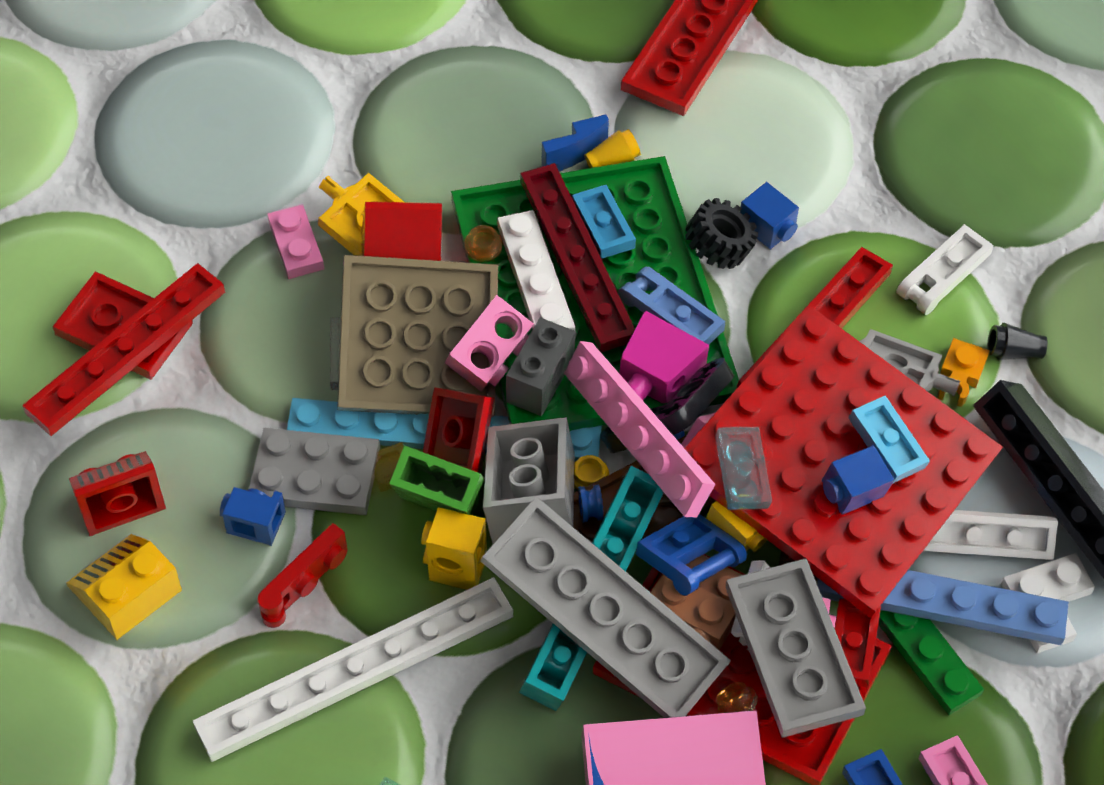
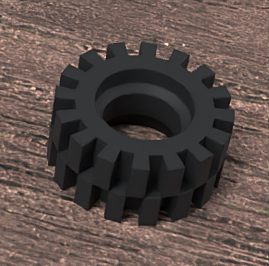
M714 198L712 202L708 199L700 205L686 225L685 230L687 233L685 237L686 240H692L689 244L691 250H699L696 255L700 259L703 256L708 258L707 264L712 266L717 262L718 268L724 269L727 265L729 269H732L736 265L739 266L755 246L758 232L754 230L757 227L754 222H748L751 218L748 213L742 215L739 212L742 209L741 207L736 205L732 208L730 207L731 201L724 200L721 204L719 198Z

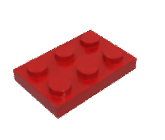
M95 271L52 327L56 336L90 351L154 298ZM190 321L131 371L152 380L192 326L193 321Z

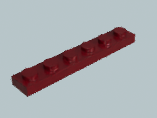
M553 163L521 172L520 183L599 351L605 352L627 345L635 328L556 164Z

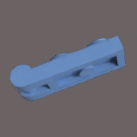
M643 267L636 274L635 281L632 283L627 282L618 290L620 299L627 306H635L643 313L648 311L707 344H710L724 331L725 321L650 267ZM645 291H653V292L649 295V294H647Z

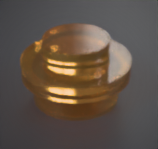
M487 225L474 227L465 238L466 253L477 261L492 260L502 250L500 235L494 228Z
M743 682L729 684L717 695L718 713L754 711L758 702V695L753 688L747 687Z

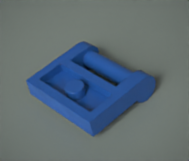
M700 514L697 518L683 516L638 541L636 550L637 556L672 580L675 589L683 596L696 591L699 588V583L728 566L736 567L747 558L746 549L738 540ZM712 549L719 552L692 569L686 566L689 562Z

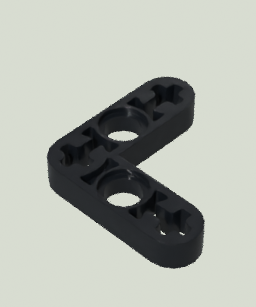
M724 358L715 359L701 367L667 404L650 410L670 433L675 435L696 421L729 384L734 374ZM609 426L602 431L600 437L610 453L627 450Z

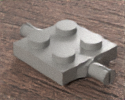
M872 329L869 330L864 339L859 341L926 391L936 388L955 396L960 380H955L938 373L942 355Z

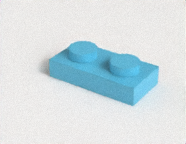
M886 396L852 410L848 419L867 447L875 446L895 479L893 483L926 468L930 462L929 458Z

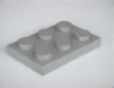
M263 428L249 489L260 490L269 497H272L274 491L281 492L285 507L367 515L381 448L379 439Z

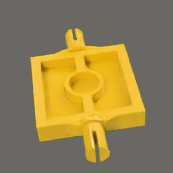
M367 173L358 183L345 189L331 179L330 176H327L320 183L319 189L323 190L334 201L332 206L319 217L318 226L353 255L362 256L361 230L365 202L404 201L370 173Z

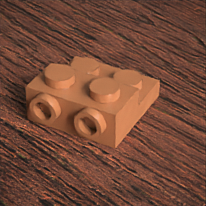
M702 555L686 564V566L692 569L709 559V557ZM726 567L699 583V588L687 596L681 595L675 589L673 581L662 574L651 594L715 648L720 650L732 630L736 617L726 590L727 579L742 576V574Z

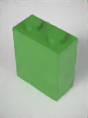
M404 445L389 483L400 498L437 511V508L440 507L477 517L483 505L485 480L481 473Z

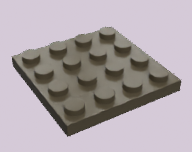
M344 255L337 410L416 415L429 414L434 387L495 398V387L492 384L488 383L480 391L446 365L445 361L495 296L498 295V265ZM496 324V325L494 326V328H495V332H496V334H497V324ZM474 353L471 355V361L476 367L481 369L490 367L489 359L484 354ZM495 399L491 417L495 416Z

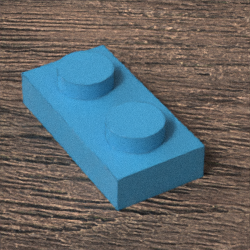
M607 185L572 195L575 206L601 259L635 248L636 238Z

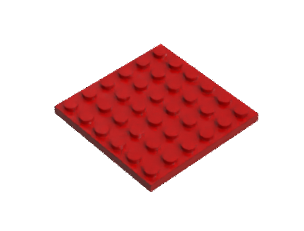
M809 306L684 449L715 483L709 495L757 530L760 535L793 560L799 561L807 558L814 576L871 618L999 454L1003 446L812 306ZM886 396L930 462L925 469L893 483L884 497L841 515L838 510V504L831 503L827 499L821 480L832 462L868 448L848 419L852 410Z

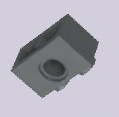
M541 317L539 318L506 375V403L542 417L564 378V372L575 352L576 331Z

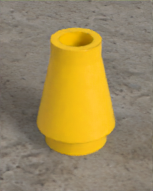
M627 129L623 132L617 130L593 150L584 154L588 167L595 168L634 161V158L640 156L641 152L632 132Z

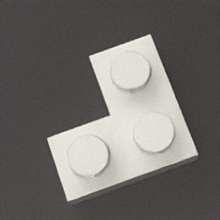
M1077 553L1005 576L1000 584L1003 589L1069 602L1091 595L1095 588ZM1068 616L1065 640L1062 645L1073 642L1077 635ZM1029 639L1036 653L1061 646Z

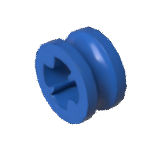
M599 484L593 485L591 490H586L584 486L578 487V502L582 523L588 522V519L591 517L596 518L597 521H602L603 502Z

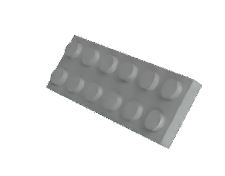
M537 496L481 558V562L664 718L686 716L731 661Z

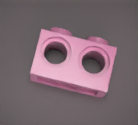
M496 295L448 355L445 364L480 391L488 383L495 387L509 369L504 365V362L512 353L518 356L529 337L527 333L534 323ZM500 323L508 325L512 329L513 337L510 339L499 337L495 332L494 326ZM474 353L484 354L489 359L490 367L485 369L476 367L471 361V355Z

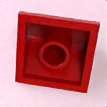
M434 387L423 452L481 473L488 438V427H490L495 398Z

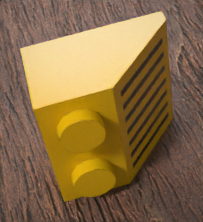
M130 534L66 582L69 589L116 640L182 591L174 565L151 541Z

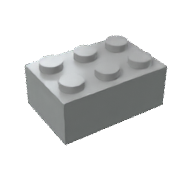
M567 417L488 427L483 510L492 543L498 540L536 496L573 527L575 452Z

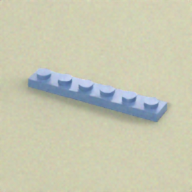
M908 570L881 604V610L1062 645L1065 640L1069 601ZM820 579L817 580V586L823 598L839 601L840 598L845 599Z

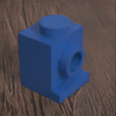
M234 487L231 494H225L220 506V516L223 517L226 533L270 546L274 542L286 513L283 495L278 491H274L272 497H269L257 489L243 490Z

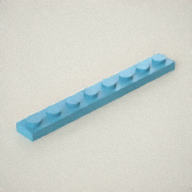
M292 398L287 430L379 439L382 446L404 447L405 445L410 448L423 449L429 414L337 410V402ZM495 415L491 417L490 427L509 425L507 416ZM602 426L570 431L575 461L585 455L599 457Z

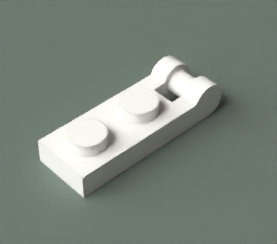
M964 224L900 283L896 293L905 300L910 298L917 304L919 311L928 315L935 309L939 301L991 255L994 245ZM924 282L931 289L925 292L919 286Z

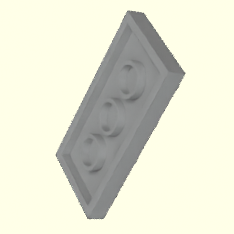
M807 558L727 579V593L781 737L791 736L863 716L866 710L865 704Z

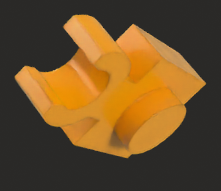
M953 338L940 374L960 380L956 391L959 394L957 406L962 407L966 403L969 386L976 388L990 350ZM939 390L938 399L943 400L946 392Z

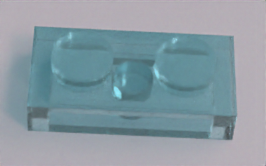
M759 427L719 428L715 438L728 510L768 509L772 503V496Z

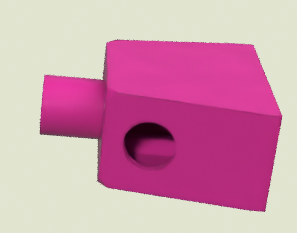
M645 311L622 354L619 374L642 400L649 396L660 403H668L701 367L707 364L709 344Z

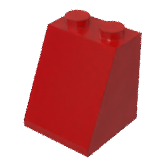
M365 202L361 230L362 256L441 261L442 203Z

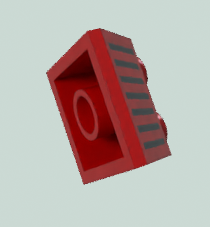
M146 451L125 455L116 462L99 468H88L79 473V475L69 478L89 536L166 509L154 465Z

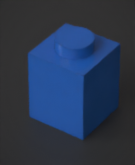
M767 181L741 201L742 209L740 213L742 215L745 213L750 215L751 218L748 222L755 223L757 228L754 231L758 232L757 239L770 250L780 241H788L796 232L799 207Z
M873 445L832 462L821 481L823 482V490L827 499L831 503H837L839 506L838 510L843 515L884 497L895 479Z

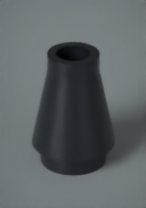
M1002 323L1000 326L993 325L987 340V350H990L989 355L996 356L997 360L1042 359L1047 352L1048 346L1046 336L1037 335L1007 323Z

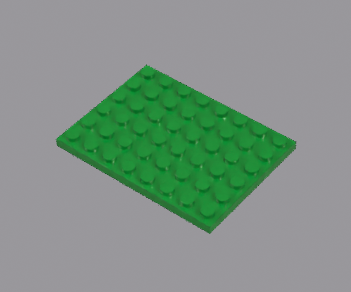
M665 156L560 173L571 197L573 194L607 185L636 238L634 249L602 259L617 292L627 282L632 283L635 281L636 274L643 267L647 266L718 316L699 257L696 255L697 251L696 249L691 250L689 244L692 240H686L685 237L687 221ZM520 180L451 191V201L467 262L498 265V296L529 320L497 224L498 217L533 210ZM538 221L575 325V350L580 341L591 342L598 349ZM645 291V292L650 295L653 291ZM622 301L636 329L644 313L635 306H627ZM503 323L497 324V335L504 339L513 337L512 329L508 325ZM532 328L529 330V332L527 333V335H530V334H531V332H532V330H533ZM724 332L709 344L707 363L718 358H724L734 377L709 406L723 404L737 389L739 380ZM627 345L601 352L618 373L620 372V360ZM513 353L504 362V365L509 368L508 371L517 358ZM508 371L499 381L509 424L567 417L570 431L607 425L566 375L542 417L506 403V375ZM646 396L643 400L650 409L667 404L660 403L649 396Z

